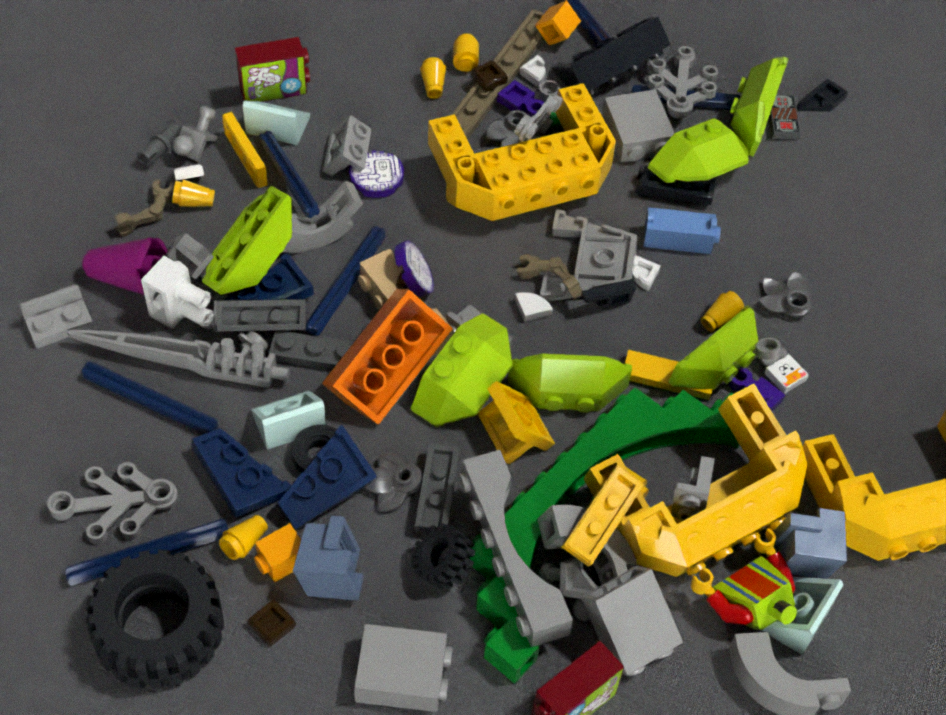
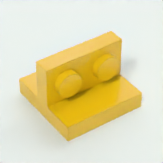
M498 381L487 388L493 401L479 411L478 416L496 449L501 451L507 464L514 462L533 446L547 451L555 445L527 395Z

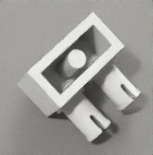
M163 256L141 279L148 313L153 319L171 329H174L184 317L199 324L202 328L208 327L214 317L213 311L206 308L211 299L210 293L191 284L189 270L180 261H173Z

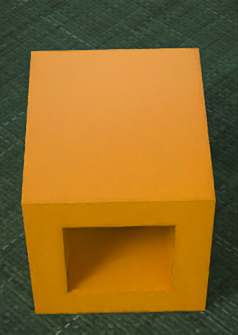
M564 1L549 7L535 27L550 46L568 39L581 20L568 1Z
M290 523L255 542L257 556L254 557V561L263 575L268 573L274 583L293 573L301 538Z

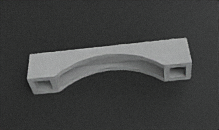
M496 450L463 460L462 474L458 475L459 483L463 493H469L471 498L469 505L474 520H480L482 525L481 537L486 549L491 548L494 558H492L494 571L498 578L503 577L506 584L504 593L507 603L510 607L515 606L518 614L516 623L522 637L527 636L531 647L569 636L573 619L561 591L531 571L519 557L510 541L505 525L504 506L510 493L511 474L501 451Z

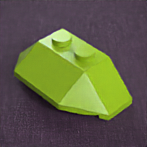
M787 57L773 58L751 68L748 77L742 76L737 92L741 93L739 99L734 98L729 113L734 114L730 125L736 135L747 146L748 155L754 156L761 142L789 59Z
M713 118L674 133L651 160L648 169L666 183L674 182L675 180H709L748 164L747 146L732 130L721 121Z
M270 186L265 194L258 196L248 204L212 252L214 258L207 265L206 275L203 276L202 282L220 295L258 285L292 238L291 197Z
M749 305L744 307L742 311L688 356L678 362L668 383L674 387L713 390L723 382L728 384L736 376L740 367L744 369L748 367L756 356L753 351L758 343V334L754 310Z
M483 313L460 325L423 374L411 406V411L434 427L476 416L491 396L487 388L496 381L501 383L513 367L507 328Z
M542 353L527 356L520 360L512 359L513 367L508 372V383L518 392L527 395L532 404L538 409H548L550 411L578 410L580 412L600 411L628 388L632 365L622 364L620 361L606 356Z

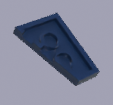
M287 252L280 257L281 262L269 268L267 274L258 285L237 290L224 300L305 299L314 295L313 285Z
M342 424L328 443L318 452L315 459L278 501L279 508L295 531L377 479V475Z
M221 428L192 439L191 447L235 518L280 500L291 487V484L286 480L282 482L273 475V470L265 463L261 465L252 458L244 446Z

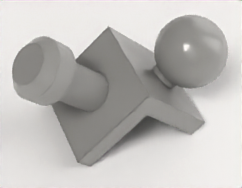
M207 106L199 108L198 113L200 117L197 126L182 125L179 136L173 142V149L178 155L200 161L206 141L217 142L218 136L207 132L210 120L216 114L214 109Z
M185 231L181 236L173 240L172 247L166 254L172 260L183 263L194 279H197L199 275L202 278L206 275L207 265L214 258L206 247Z
M577 558L560 562V568H556L554 564L545 563L540 568V578L549 584L553 583V581L560 582L562 596L578 598L573 604L574 615L581 621H590L581 597L599 586H596L584 571L583 563Z

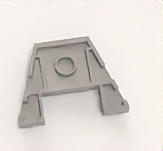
M556 209L552 227L553 236L580 238L574 277L579 282V286L583 291L632 279L637 249V235L605 224L600 227L588 223L587 218L578 216L576 219L567 216L565 211ZM553 275L543 276L540 296L547 302L573 298L561 278Z

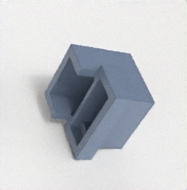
M819 508L817 510V517L790 513L774 530L776 535L774 549L776 552H781L792 575L828 579L847 561L845 512Z
M331 516L329 525L306 523L293 572L307 596L346 600L359 599L364 575L362 573H355L361 549L344 516Z

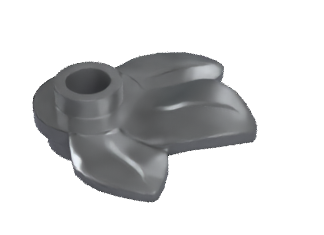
M514 110L506 115L504 120L493 122L487 130V139L500 141L501 147L518 143L519 136L514 134V130L526 113ZM535 133L531 140L540 138V134Z
M794 272L789 277L786 284L770 278H764L763 292L765 297H762L759 303L766 310L773 313H786L795 318L805 317L809 314L812 306L808 296L810 291L809 284L797 272Z
M387 453L378 457L379 467L373 468L377 479L363 489L378 494L377 512H389L402 506L408 494H413L419 490L423 474L417 465L405 463L400 455ZM411 474L409 479L402 480L404 476Z

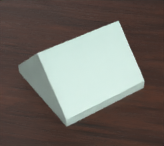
M243 101L244 123L247 134L259 136L260 133L264 134L265 131H270L277 141L298 145L311 113L260 101Z
M310 390L251 409L267 450L294 441L301 431L310 426L326 425L323 400Z
M793 577L796 586L795 593L793 594L797 610L795 619L790 624H783L777 620L761 631L768 632L774 639L803 655L844 585L839 579Z

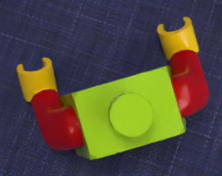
M769 528L766 529L765 533L769 542L761 541L758 534H756L754 542L755 549L760 553L766 554L768 558L765 559L760 556L713 587L711 586L714 578L713 574L706 568H702L699 573V577L703 582L695 575L692 577V591L700 595L705 594L708 597L706 601L726 623L742 624L755 630H763L777 620L783 624H790L796 617L797 610L793 597L796 586L793 575L781 552H776L774 549L776 535Z

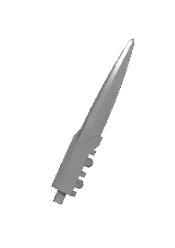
M96 330L66 331L71 338L136 358L193 370L204 377L270 388L273 379L287 381L290 374V369L276 366V354L269 353L268 358H265L264 348L260 343H255L251 346L250 355L249 348L243 347L241 353H236L233 340L230 338L222 339L220 350V343L213 342L211 346L208 342L200 340L190 342L125 332Z

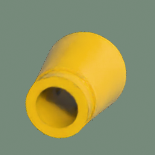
M427 58L422 62L420 72L427 96L431 99H437L443 95L446 66L439 58Z
M184 179L182 182L175 181L172 203L179 204V207H213L215 190Z
M733 291L721 293L700 321L708 331L713 332L743 310L744 303Z
M255 515L224 531L222 538L219 539V546L223 553L232 560L244 558L253 548L255 542L268 530V525L261 516Z

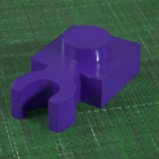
M516 80L497 94V101L511 111H524L530 117L537 113L535 110L538 111L545 103L542 100L535 99V93Z
M743 367L740 368L738 376L743 381L734 377L728 383V386L736 392L755 384L771 411L779 406L785 397V394L765 378L761 377L755 381L752 378V373Z

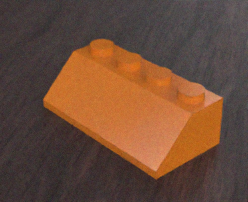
M396 289L322 384L345 404L379 425L453 328L411 290Z

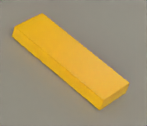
M232 111L223 114L224 134L256 187L267 186L266 166Z
M628 350L625 364L632 365L631 382L677 393L684 390L693 397L710 400L713 389L674 387L668 383L678 361Z
M618 465L615 466L561 547L588 567L591 566L644 484Z

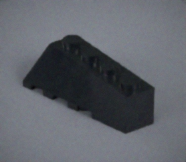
M649 17L616 34L617 39L611 37L595 44V51L589 49L579 52L571 57L573 62L567 64L558 63L551 68L567 87L584 83L589 94L592 95L600 90L598 86L605 82L611 84L619 80L622 72L626 70L628 72L634 71L642 66V61L649 58L652 60L664 54L663 49L671 44L659 17Z

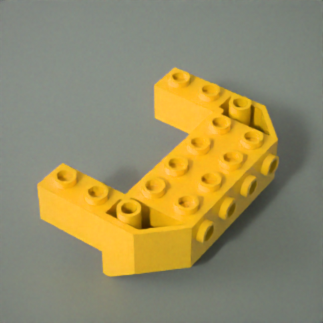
M584 83L558 89V96L564 100L555 113L565 130L564 132L475 154L455 114L429 120L428 145L446 181L447 202L456 208L495 221L597 194L612 167L616 140Z
M755 384L727 397L718 408L750 462L711 483L706 509L684 521L672 516V505L666 507L663 501L650 508L642 493L639 492L616 527L631 547L637 562L636 565L675 577L687 572L689 577L700 572L702 568H706L704 562L714 557L718 562L734 552L731 547L742 542L745 547L755 542L756 534L761 538L760 531L766 528L774 531L785 517L798 507L807 469V460L800 436L796 430L788 435L785 434ZM619 454L593 466L584 477V481L594 497L615 466L618 465L629 473Z
M946 410L937 425L945 443ZM834 434L804 441L802 447L807 460L805 479L819 508L845 512L847 547L880 561L888 558L898 560L908 555V553L918 550L922 553L935 549L938 545L946 543V479L884 494L873 472L855 477Z

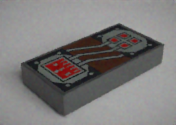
M776 94L769 115L772 139L799 140L801 131L794 95Z

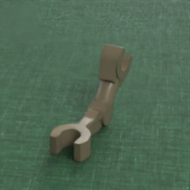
M156 179L153 182L154 203L150 208L133 216L129 213L116 215L115 221L118 224L116 230L121 237L128 236L135 230L137 225L160 221L163 218L165 203H169L173 198L175 182L171 181L168 188L162 189L160 180Z
M528 254L519 257L521 264L527 266L525 268H517L516 270L521 279H530L531 277L539 276L540 272L551 271V273H555L556 276L562 279L565 287L574 299L582 295L583 290L579 286V282L573 274L569 273L568 268L560 257L556 256L550 258V260H540L539 257Z

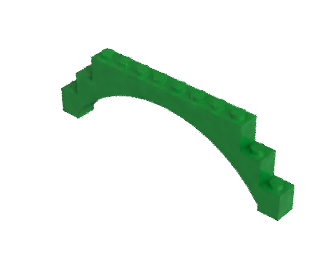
M636 387L627 395H620L615 401L613 409L608 414L602 413L588 433H581L576 439L574 447L568 453L562 452L555 460L553 467L547 473L545 471L540 473L535 479L533 487L527 493L521 492L513 501L512 507L504 513L505 525L510 541L519 557L531 569L534 555L542 539L537 518L552 505H564L574 493L586 484L584 477L590 468L617 454L624 461L655 449L698 443L731 444L738 449L740 444L718 410L725 399L723 401L718 399L711 408H708L684 390L675 398L669 397L663 406H660ZM479 533L472 540L474 546L471 549L475 550V556L469 559L474 562L472 567L485 576L487 580L477 590L476 610L496 626L485 638L484 658L515 684L537 661L540 646L531 647L527 636L522 637L516 623L518 614L515 606L510 607L507 603L504 593L506 584L503 577H497L492 563V558H494L491 548H485L481 533Z

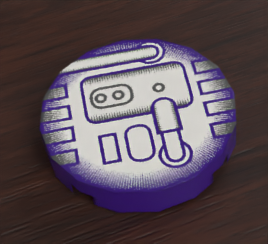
M378 150L368 151L366 165L363 170L359 171L350 165L349 180L350 183L354 184L356 190L358 189L362 192V195L371 198H382L395 193V189L402 186L404 167L402 162L391 153Z
M409 240L396 245L394 250L395 262L398 267H403L405 273L401 274L402 279L409 290L419 297L432 293L434 291L433 276L419 248Z

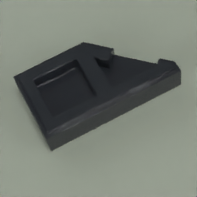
M827 78L798 102L797 110L832 111L846 99L848 91Z
M633 279L585 290L581 294L586 303L596 302L597 306L606 309L630 303L636 290V285Z

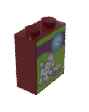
M299 37L235 47L239 88L243 101L265 102L307 94L306 83H310L311 79L309 69L305 67V64L309 63V54L307 47L301 46Z
M599 641L536 691L532 715H591L616 695L624 666Z

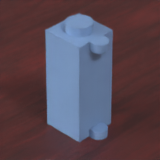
M648 207L644 225L643 247L711 254L713 244L719 243L721 228L717 226L716 214Z

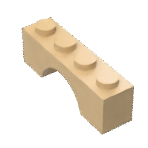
M389 248L360 262L358 281L361 288L372 295L376 308L380 310L396 289H403L405 287V282L401 275L405 271L402 266L398 267L396 265L394 253ZM437 308L432 309L447 324H449ZM453 329L432 356L440 353L452 337Z

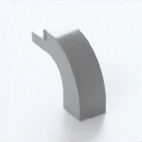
M344 181L323 205L318 207L320 213L312 218H307L304 213L292 214V238L281 253L307 252L324 247L345 235L354 226L351 217L363 205L354 184Z
M552 505L538 517L537 520L545 549L562 548L561 546L587 508L575 505ZM617 528L593 562L601 585L628 571L637 564L631 547Z
M768 632L735 634L729 646L733 669L743 688L756 702L778 715H816L820 706L824 710L840 707L851 692L848 678L803 680L787 673L775 659Z

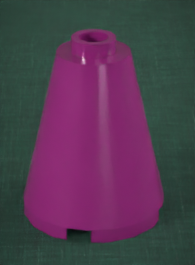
M153 237L93 248L83 257L82 268L89 278L144 295L141 279L163 256H167L168 250L160 238Z

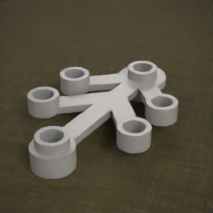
M681 46L675 52L673 63L678 68L677 78L665 69V60L655 58L650 62L649 71L652 75L649 76L647 87L650 90L656 89L657 93L667 101L668 113L672 117L679 119L687 117L693 110L694 104L704 99L714 98L717 90V85L713 83L717 80L718 69L715 66H704L702 74L688 80L689 69L694 66L695 61L694 50L688 46ZM664 81L676 90V94L663 85ZM701 86L700 91L686 96L688 91Z
M557 94L554 96L550 95L535 115L530 117L525 114L514 130V134L519 136L518 143L531 140L535 133L539 134L541 132L545 135L553 123V120L550 119V114L552 112L555 113L559 109L564 99Z
M125 462L117 469L119 480L124 484L134 483L143 491L130 492L105 475L101 467L92 466L84 474L87 485L91 488L100 487L110 495L74 499L69 492L58 491L49 497L47 506L51 516L57 520H67L77 512L109 509L97 522L91 523L86 529L90 543L99 545L107 540L109 528L131 506L143 504L131 518L124 519L120 524L121 535L124 539L130 541L137 539L141 534L140 527L156 510H166L172 507L177 501L178 492L172 482L166 479L152 481L139 472L135 464ZM125 471H133L131 475H122ZM93 475H100L96 480L90 479ZM160 494L167 495L163 498H157V496ZM63 506H67V507H68V508H66L65 510L58 511V509H59L60 507H63ZM129 526L136 527L132 532L125 531ZM97 530L103 531L99 536H92V533Z

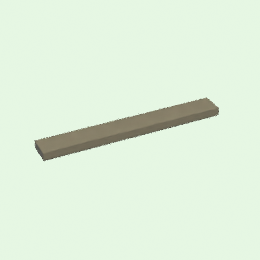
M532 9L494 58L497 65L508 75L507 83L485 92L476 82L451 114H455L467 140L497 102V94L513 81L519 73L520 67L528 61L544 38L535 25L544 13Z

